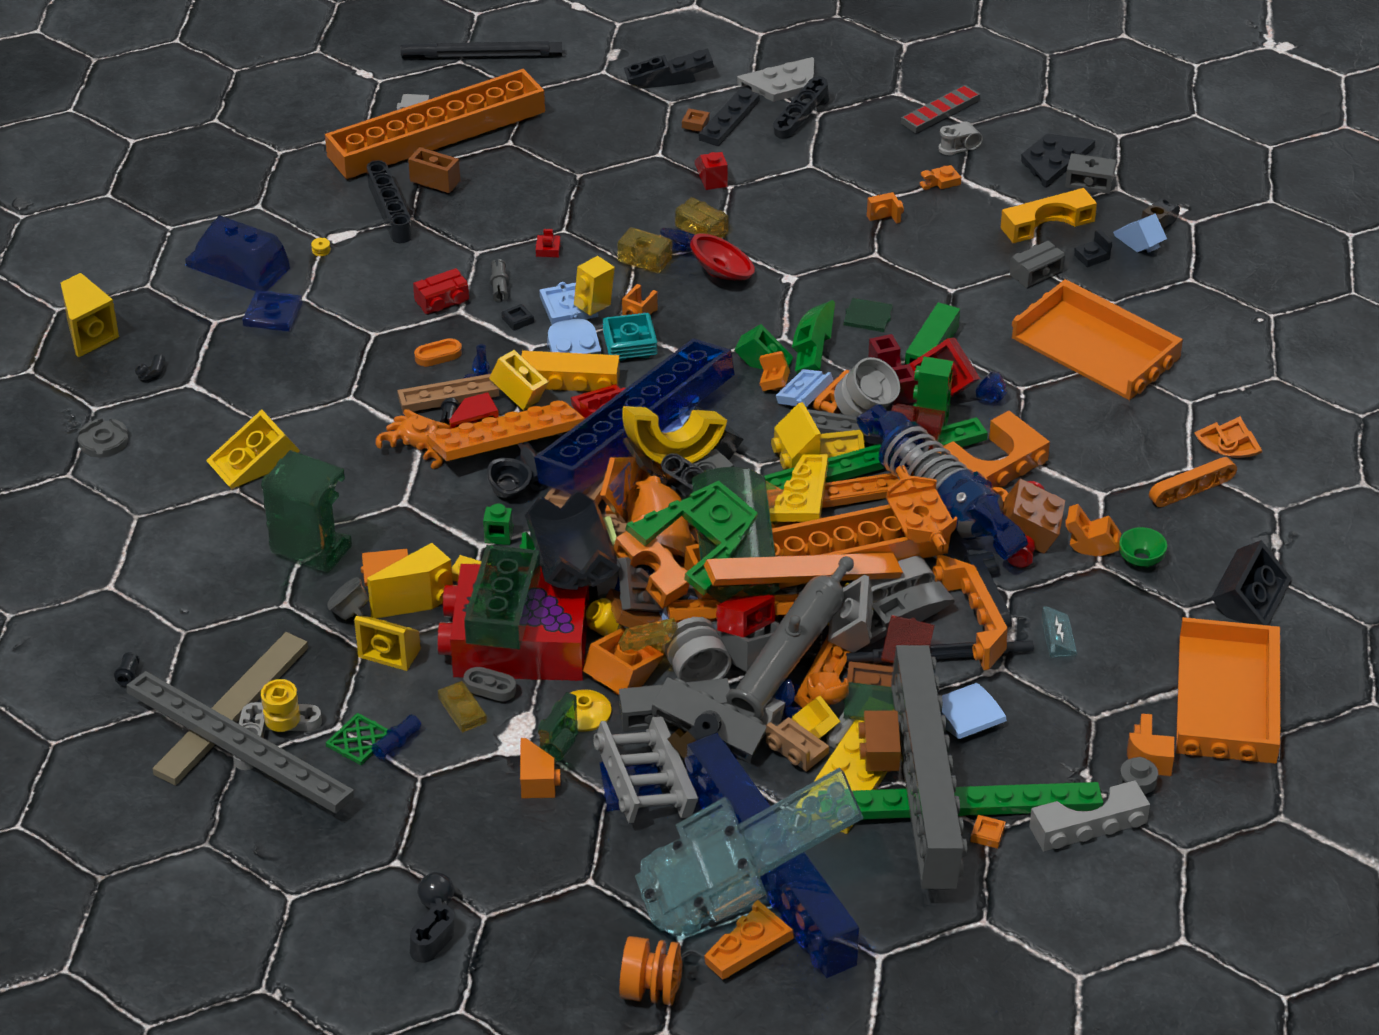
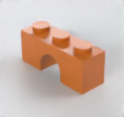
M627 531L616 537L614 551L618 558L629 557L631 559L630 564L633 567L648 565L655 570V573L649 576L646 590L662 609L687 594L690 586L684 580L687 570L676 563L671 552L667 548H663L656 538L644 546Z

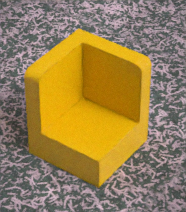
M821 696L815 698L791 718L817 738H821L840 722Z

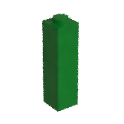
M937 303L905 352V365L910 364L946 339L954 336L959 328L960 308Z

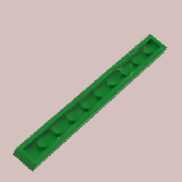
M977 417L927 431L929 435L933 436L943 446L954 441L960 447L985 441L988 437V432ZM922 433L910 435V436H907V437H908V438H911V437H914V436L919 435V434H922ZM919 438L912 442L919 445L923 443L924 438ZM885 443L828 458L826 483L841 481L884 469V456L888 447ZM929 445L928 451L933 449V445ZM892 450L890 451L888 456L889 465L894 455V452ZM898 456L894 462V466L899 465L902 461V459ZM794 468L747 480V488L751 494L784 490L786 481H790Z
M1098 782L956 787V792L954 793V796H959L960 800L958 816L1031 813V808L1056 801L1075 811H1092L1103 806ZM906 789L819 792L822 821L910 818Z

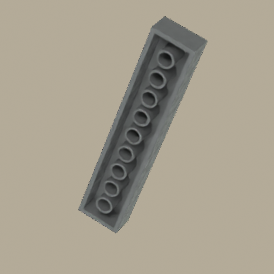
M896 645L890 686L894 711H898L901 758L921 889H956L958 877L963 876L964 865L962 857L967 855V841L961 837L963 835V818L958 817L960 811L959 796H954L956 792V777L951 775L953 769L952 755L947 754L949 751V736L944 735L946 717L940 713L942 712L943 701L942 696L937 695L939 692V677L934 676L936 659L931 657L930 648L927 645Z

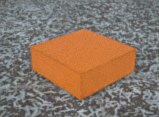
M978 815L971 833L970 842L998 849L1006 822Z

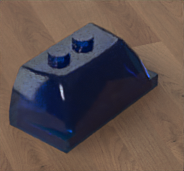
M218 216L210 224L196 244L195 250L185 259L186 267L262 294L290 269L285 248L276 235L223 216Z

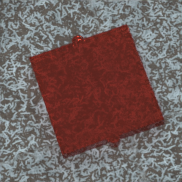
M891 615L881 660L894 663L896 645H927L930 648L935 625L916 621L915 618L907 619Z

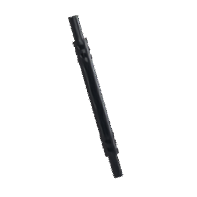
M1033 640L1007 642V649L1001 656H1007V653L1033 651ZM976 642L927 646L930 648L931 657H935L936 660L973 658L972 646ZM896 647L873 648L872 651L846 653V664H849L850 661L860 663L873 662V664L894 663Z

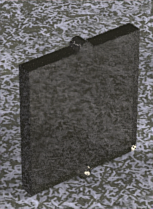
M625 438L623 442L631 455L636 457L635 461L639 467L649 475L659 477L663 485L667 484L665 476L655 461L638 449L631 440Z

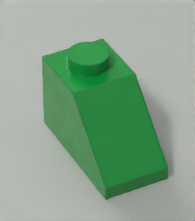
M762 324L741 335L734 350L750 367L763 369L759 360L761 355L782 351L788 367L793 359V356Z

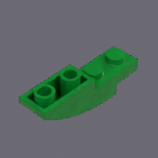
M833 300L807 311L797 326L792 348L797 352L795 366L797 374L803 369L820 370L824 341L831 338L835 302Z

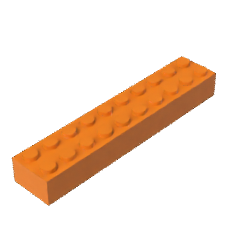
M523 68L326 133L327 157L346 179L366 173L367 165L372 161L380 160L387 165L395 164L410 158L419 147L436 150L440 147L544 113V89Z
M888 504L748 533L730 558L894 553L897 561L913 556L927 558L946 554L948 549L944 552L943 550L938 552L934 542L915 543L908 539ZM916 513L919 514L921 517L926 516L923 513ZM950 536L944 538V540H945L946 543L948 544V548H949ZM709 541L686 546L684 568L689 571L713 551L717 545ZM808 582L712 585L704 596L694 587L693 589L698 599L744 597Z

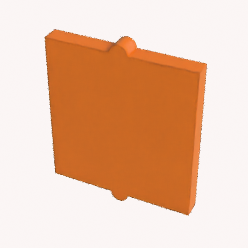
M399 549L362 553L363 566L361 567V573H364L365 586H368V577L408 556V550Z

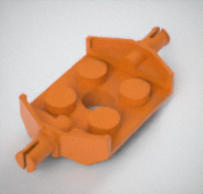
M902 465V468L901 466L897 467L895 472L900 480L887 489L886 499L906 537L915 543L934 542L938 552L946 551L948 544L944 538L949 537L955 530L957 517L952 519L936 490L937 480L910 476L905 466ZM916 513H923L926 516L921 517L919 514Z

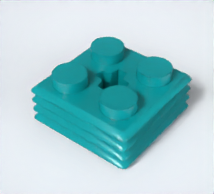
M649 313L603 318V334L609 355H619V361H623L627 358H648L650 355L657 354V339Z

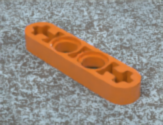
M1228 457L1219 458L1155 484L1149 491V498L1157 507H1165L1231 480L1237 472V466Z

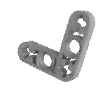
M262 702L249 703L243 707L239 724L264 738L265 730L271 729L264 722ZM298 704L300 721L296 727L288 731L309 732L317 730L322 724L319 707L311 704ZM256 714L255 723H252L251 718ZM233 755L234 765L238 769L250 770L254 768L251 764Z

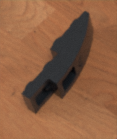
M707 48L682 57H676L670 61H667L665 55L656 56L649 60L624 67V71L629 84L664 87L696 81L695 73L714 68V64Z

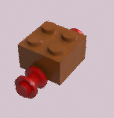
M1019 479L1005 497L999 528L1000 533L1011 538L1007 560L1011 565L1019 568L1027 567L1032 563L1034 550L1045 554L1060 534L1065 500L1045 491L1044 487L1035 481Z

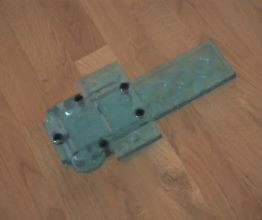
M839 767L740 824L731 802L726 797L676 824L680 838L654 850L650 855L641 860V872L635 875L651 922L661 931L666 930L672 936H690L695 934L701 928V923L708 916L715 922H718L766 895L760 876L862 820L863 815L842 769Z

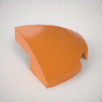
M1240 416L1220 426L1216 422L1194 432L1199 442L1216 454L1220 453L1231 456V458H1245L1262 453V449L1254 435L1247 429Z

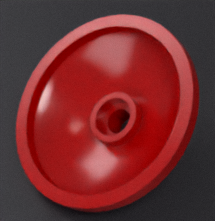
M696 234L690 242L694 256L711 276L734 281L747 280L752 277L755 271L752 261L744 252L728 241L710 234Z

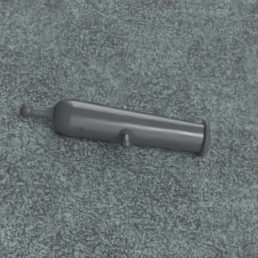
M848 556L842 557L838 563L839 567L831 576H816L806 584L736 689H730L726 694L727 704L736 707L739 711L738 713L746 717L762 718L764 715L763 708L842 606L844 592L840 582L846 572L853 569L854 561Z

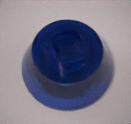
M995 371L989 373L976 388V397L989 403L1001 401L1007 393L1004 390L1007 385L1001 374Z

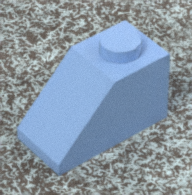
M1156 213L1113 232L1115 237L1136 252L1144 249L1147 250V253L1158 249L1160 247L1159 243L1167 239Z

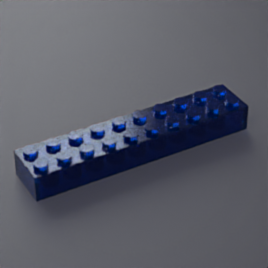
M691 339L537 454L534 459L539 483L573 494L575 490L581 492L586 490L606 474L610 457H629L638 450L626 434L623 425V406L648 408L658 416V424L662 432L735 375L732 351L698 339Z
M718 733L687 744V757H685L687 774L701 808L709 812L717 830L721 829L724 835L726 827H735L740 839L735 841L732 837L725 835L728 846L736 850L739 859L745 858L748 860L749 865L753 868L751 873L753 874L755 884L758 888H762L765 891L769 904L772 908H777L781 914L782 921L793 929L798 945L802 949L805 948L809 953L813 966L816 969H820L826 979L857 966L859 926Z

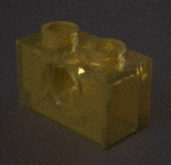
M630 227L618 241V261L660 273L672 259V239Z

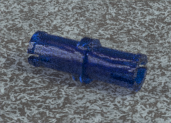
M410 714L397 726L390 727L385 736L372 744L373 747L371 749L374 755L379 759H384L396 747L400 748L406 744V739L421 729L420 720L415 715Z

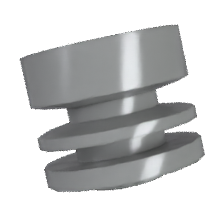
M704 617L684 619L673 625L664 636L662 649L678 679L685 682L722 679L728 673L731 667V656L710 620Z

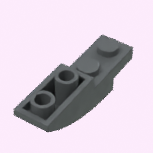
M937 581L904 589L872 605L871 640L864 648L906 624L910 628L953 604L955 599L944 585Z

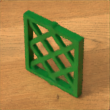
M356 713L326 742V747L341 754L342 757L362 765L393 736V731L379 725L376 721ZM359 721L368 724V726L359 727ZM374 729L383 732V734L374 735ZM370 730L371 735L361 736L360 731ZM357 732V737L347 738L346 733ZM372 740V745L362 746L361 741ZM358 741V747L348 748L349 742ZM344 743L345 749H341L334 744ZM359 751L360 757H356L350 752Z

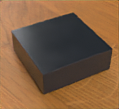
M523 304L501 312L502 319L513 331L534 323V316Z

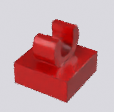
M544 229V235H537L536 257L559 258L561 236H553V229Z

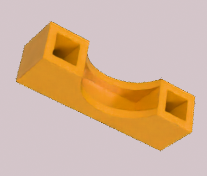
M1084 188L1002 209L1001 229L1014 244L1034 238L1035 228L1044 222L1060 221L1074 227L1095 222L1097 203Z

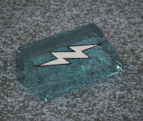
M1043 606L1042 624L1050 657L1076 656L1077 651L1069 616L1050 607Z

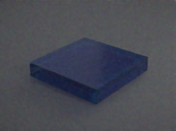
M256 290L242 319L243 326L289 332L303 303L302 296Z

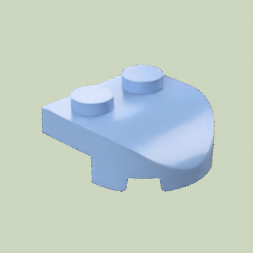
M571 319L556 322L550 326L547 338V347L550 348V352L601 354L595 327L589 321Z

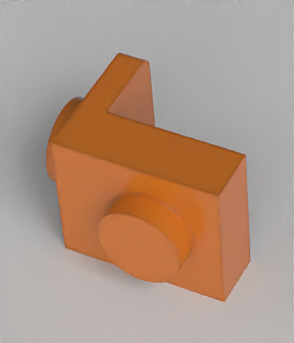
M779 351L761 355L759 360L764 370L760 380L762 391H775L786 386L790 369L783 352Z

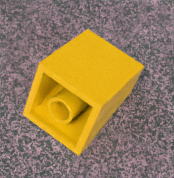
M82 273L61 282L67 321L76 356L81 357L119 337L112 298Z

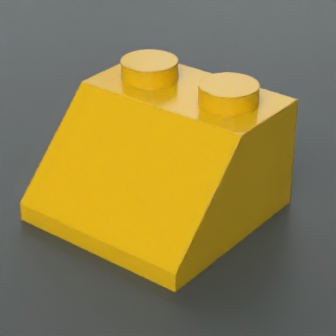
M798 403L774 427V438L771 439L773 452L778 453L783 469L794 468L803 454H820L821 433L804 403Z
M356 616L354 622L358 657L408 671L421 650L419 631L372 617Z

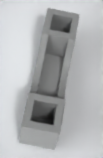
M1135 780L1110 787L1107 802L1096 810L1075 811L1065 807L1058 801L1031 808L1029 827L1044 852L1146 824L1148 822L1150 803Z

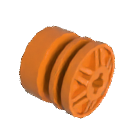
M629 936L625 944L621 965L620 998L641 1001L645 990L650 989L651 1002L656 1004L658 1003L661 991H663V1004L671 1006L679 989L682 975L680 942H671L667 955L665 940H660L655 953H651L649 938Z

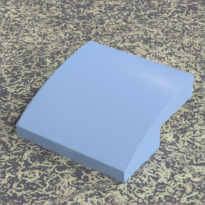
M978 683L942 695L943 706L940 713L946 717V730L958 739L1007 721L1006 715L997 702Z

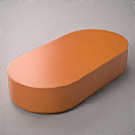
M448 338L421 345L414 352L415 362L420 366L428 367L455 360L462 354L461 343L456 339Z

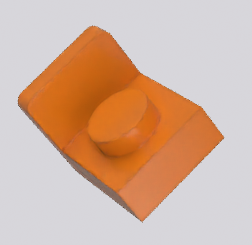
M894 192L868 197L867 217L870 221L892 217L896 224L901 223V214L904 213L902 201L897 199Z

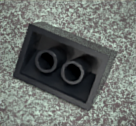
M1260 540L1237 549L1211 599L1226 618L1241 623L1268 626L1292 578L1263 541Z

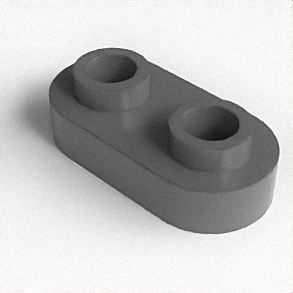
M483 667L470 668L464 674V687L470 693L497 701L510 700L516 694V681L510 675Z

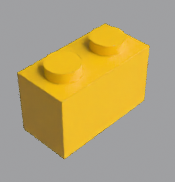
M599 256L577 266L574 305L589 316L610 306L615 267Z
M515 350L497 360L489 377L522 410L539 402L549 382Z

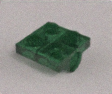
M568 692L560 701H556L550 715L543 719L538 727V734L540 735L539 747L554 757V765L565 757L574 745L575 737L578 734L577 696Z

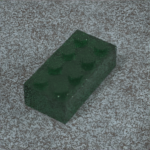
M486 545L464 619L467 644L520 649L541 574L539 550Z

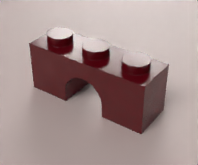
M889 334L869 339L868 358L880 359L889 364L896 372L900 382V392L898 397L892 402L893 406L917 402V400L913 399L915 385H918V381L914 380L915 373L910 364H901V348L894 336Z

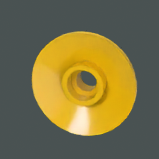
M577 690L568 693L557 705L559 721L565 727L574 731L587 732L599 728L601 721H606L607 723L611 716L609 700L603 694L593 690Z

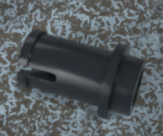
M446 398L441 403L442 416L440 422L449 425L450 418L460 406L458 400Z
M127 652L123 655L121 665L114 673L115 681L119 685L127 686L136 678L135 671L140 662L137 654L133 662L131 659L134 653Z

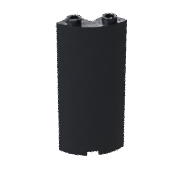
M575 490L562 508L541 496L525 514L545 582L563 589L578 590V587L588 585L593 587L601 584L621 568L597 502L581 491Z

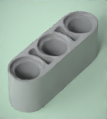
M921 556L900 560L898 563L903 571L900 578L870 579L873 604L904 589L935 582V574Z

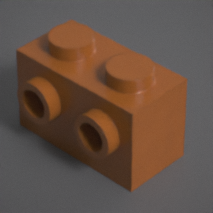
M419 147L408 159L411 182L450 193L461 181L458 158Z
M864 711V722H858V738L864 739V743H860L859 754L860 760H865L866 771H899L901 748L898 711Z

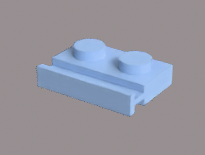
M803 369L776 395L778 404L796 406L798 403L803 402L807 407L834 381L831 372L823 375L822 371Z

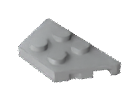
M814 58L788 62L783 65L768 67L760 71L737 76V84L741 87L747 84L752 87V92L763 95L766 99L773 102L794 97L814 77Z

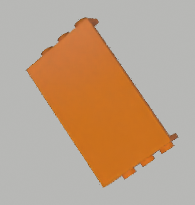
M1066 279L1049 292H1046L1042 298L1032 303L1028 309L1017 315L1012 321V339L1129 401L1137 394L1142 393L1147 385L1155 382L1159 375L1165 370H1169L1181 357L1182 338Z
M1182 617L1179 636L1176 754L1277 764L1280 749V627Z

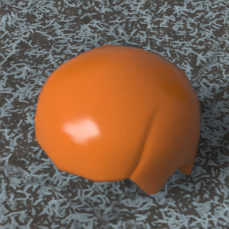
M818 672L807 676V690L812 700L821 696L827 705H834L848 696V680L844 678L842 683L837 673Z

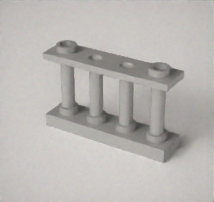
M663 716L652 717L649 729L646 732L611 735L606 721H601L597 733L594 734V747L600 752L618 796L619 808L621 812H624L628 823H634L638 808L673 805L677 808L681 818H690L698 800L678 751L667 740L671 735ZM647 743L653 752L620 755L616 746ZM655 763L659 766L662 773L628 776L625 766ZM664 784L668 787L670 794L637 796L633 787Z

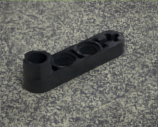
M821 76L811 78L773 123L776 137L785 139L792 136L817 106L828 103L829 91L826 78ZM804 99H811L810 102H802ZM794 112H799V113H801V114H799V115H797V116H791V115H790L791 113H794Z
M993 552L965 556L964 562L975 565L1007 626V631L1011 630L1012 620L1010 612L990 575L997 571Z

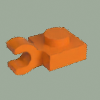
M952 165L932 169L931 171H922L921 176L925 181H921L919 184L925 190L934 186L945 189L961 185L962 177Z

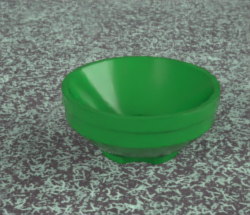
M1137 527L1129 529L1122 534L1119 541V549L1126 561L1134 566L1146 568L1162 561L1167 551V541L1156 530ZM1138 553L1146 554L1149 558L1142 559L1137 558L1134 555Z

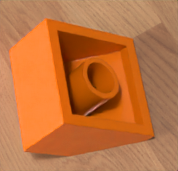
M620 628L590 644L582 671L592 676L594 680L611 688L614 693L619 695V689L642 687L663 659L664 654L625 629Z

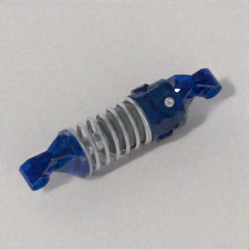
M876 404L856 418L858 427L866 436L880 435L882 443L878 459L880 464L890 471L892 475L898 477L895 470L899 466L902 468L903 465L906 469L909 468L907 470L909 475L913 471V476L937 480L936 490L952 519L957 517L954 531L961 538L972 540L983 536H993V546L999 556L1005 560L1028 545V540L1020 527L1002 513L1003 500L992 489V483L980 472H973L965 464L959 462L957 457L953 456L949 450L945 449L941 443L929 435L927 430L914 421L911 422L900 412L887 411L880 404ZM929 445H933V449L928 451Z

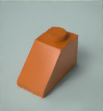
M521 738V799L555 798V786H561L560 769H555L554 757L527 738Z

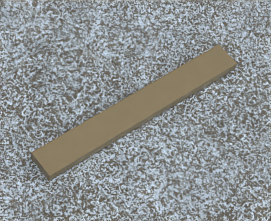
M285 632L212 709L237 723L240 720L243 707L249 703L257 702L261 698V689L264 685L279 679L308 649V641ZM189 730L152 768L153 774L173 785H177L215 744Z

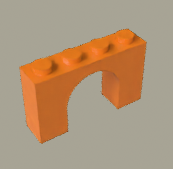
M1007 411L990 421L989 440L1008 454L1007 457L995 461L981 460L970 455L954 441L943 446L953 456L957 457L959 462L972 470L974 480L988 491L993 487L1005 486L1010 481L1025 475L1028 471L1048 461L1050 441L1011 411Z

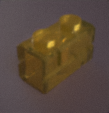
M691 197L685 204H681L676 208L675 226L692 235L710 234L721 238L728 232V215L721 210L719 211L709 206L705 202H700Z

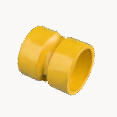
M276 679L265 684L261 689V701L266 726L277 732H285L296 727L300 721V710L295 685L284 679Z

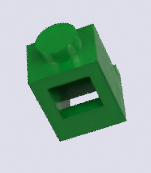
M502 504L486 507L483 519L485 543L510 545L514 530L512 508H505ZM493 530H504V534H503V533H492V531H493Z

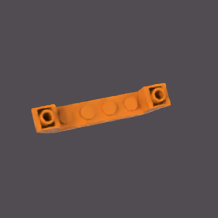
M937 555L936 566L933 567L935 582L940 581L948 591L962 589L963 594H967L969 597L971 609H975L979 625H983L985 628L984 632L976 633V644H973L972 651L974 659L979 660L983 670H989L1007 649V626L975 565L944 555Z

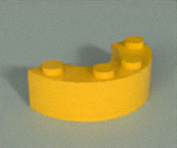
M623 406L622 412L623 425L630 441L640 451L660 464L663 458L669 454H678L691 463L698 461L716 446L727 424V419L715 411L692 410L689 420L683 427L674 432L664 433L659 428L658 416L648 408Z

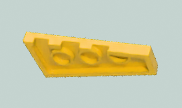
M803 454L792 471V478L790 481H786L783 493L777 496L774 508L769 509L767 513L768 521L806 522L820 519L828 470V454Z

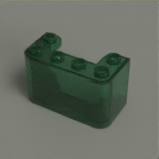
M290 450L277 462L272 471L264 476L261 488L263 489L264 508L267 519L266 526L268 528L269 546L272 553L327 573L334 568L351 548V536L335 532L332 504L339 497V492L335 491L338 481L343 482L345 479L343 468Z

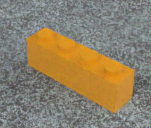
M522 351L521 357L549 381L545 389L591 392L614 384L618 386L620 376L619 355Z

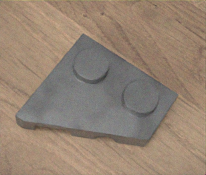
M629 557L618 558L621 567L618 571L622 610L663 611L664 608L662 609L646 590L649 580L648 573L642 568H634L630 564L631 559Z

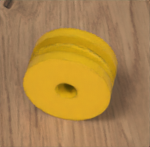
M317 238L311 243L312 253L315 256H326L331 251L330 241L326 238Z

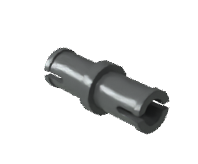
M498 259V266H496V260L491 263L492 275L490 277V284L493 287V299L501 302L502 295L504 302L508 298L507 286L509 284V277L506 274L505 261Z

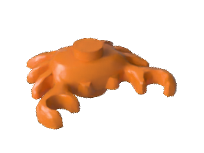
M405 409L403 411L405 416L394 417V422L386 427L388 432L381 433L376 437V446L380 449L382 448L383 440H388L391 443L390 446L394 448L398 439H402L405 445L410 444L418 450L428 449L423 459L435 458L436 461L432 462L431 468L437 469L442 466L443 457L428 444L427 435L435 433L438 429H450V425L434 421Z

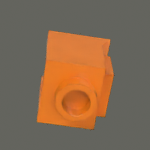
M636 284L622 298V315L651 314L653 311L658 310L657 291L653 290L643 301L641 300V285Z

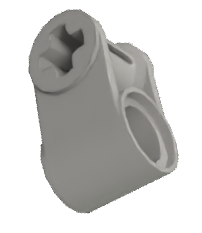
M970 122L944 126L940 129L942 139L938 150L944 155H954L974 150L981 145L983 136Z

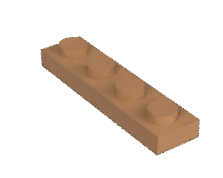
M491 374L397 391L402 412L405 409L415 412L441 407V403L446 398H455L459 403H462L465 398L487 392L490 397L499 396V388L489 379Z

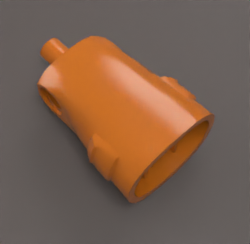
M650 476L645 481L636 482L629 490L627 498L628 522H637L643 519L644 515L654 510L658 512L667 508L669 503L676 500L682 501V499L673 489L661 484L659 477ZM681 516L659 534L656 539L663 548H667L671 552L676 563L680 567H684L686 546L695 545V539L690 533L688 521ZM637 565L634 567L636 569H653L648 565Z

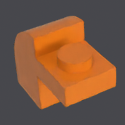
M1079 504L1069 507L1066 527L1072 533L1070 546L1075 551L1092 556H1103L1119 551L1121 532L1110 516L1090 521Z
M1141 714L1140 724H1134V732L1129 733L1127 757L1128 759L1136 757L1146 758L1155 764L1158 769V775L1171 776L1174 761V737L1152 735V714Z

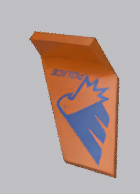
M610 457L600 496L607 504L606 514H615L621 523H627V498L629 490L636 482L645 481L650 476H657L661 479V484L666 485L667 480L661 464L649 457Z

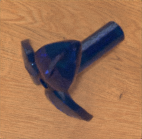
M484 344L476 346L477 355L472 364V370L476 374H467L463 379L492 373V371H489L490 366L487 361L486 346Z
M790 679L783 682L775 694L777 700L785 702L783 710L785 719L788 717L791 719L792 716L801 710L798 707L791 706L800 686L792 684Z

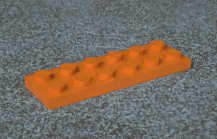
M553 401L547 406H533L522 412H508L502 417H487L482 419L481 422L473 424L462 423L456 428L438 429L435 433L428 434L427 440L428 444L446 461L583 428L585 427V418L565 401Z

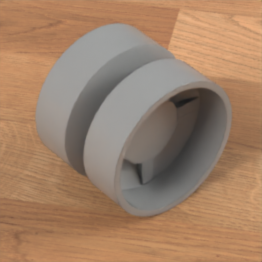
M872 357L864 358L836 385L834 391L835 402L844 415L876 419L898 397L900 392L899 378L893 368L886 362Z

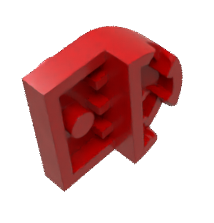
M614 384L571 397V405L585 420L596 419L622 411L623 406H628L627 390L625 387L620 389Z

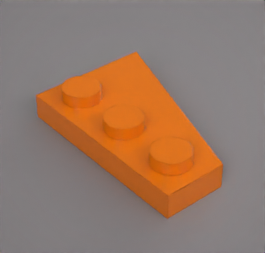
M757 900L752 905V911L747 916L742 915L738 919L736 928L730 934H724L704 955L705 964L721 979H725L794 938L793 929Z

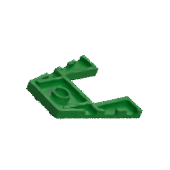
M717 481L691 493L690 497L682 501L676 500L669 503L665 509L658 512L654 510L644 515V518L637 522H628L626 524V531L646 546L681 516L717 545L713 551L685 573L684 580L704 596L712 586L704 567L706 560L730 558L755 522L758 512L724 484Z

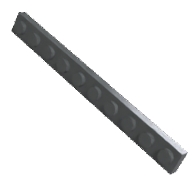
M147 671L127 684V693L330 811L337 813L354 799V790Z

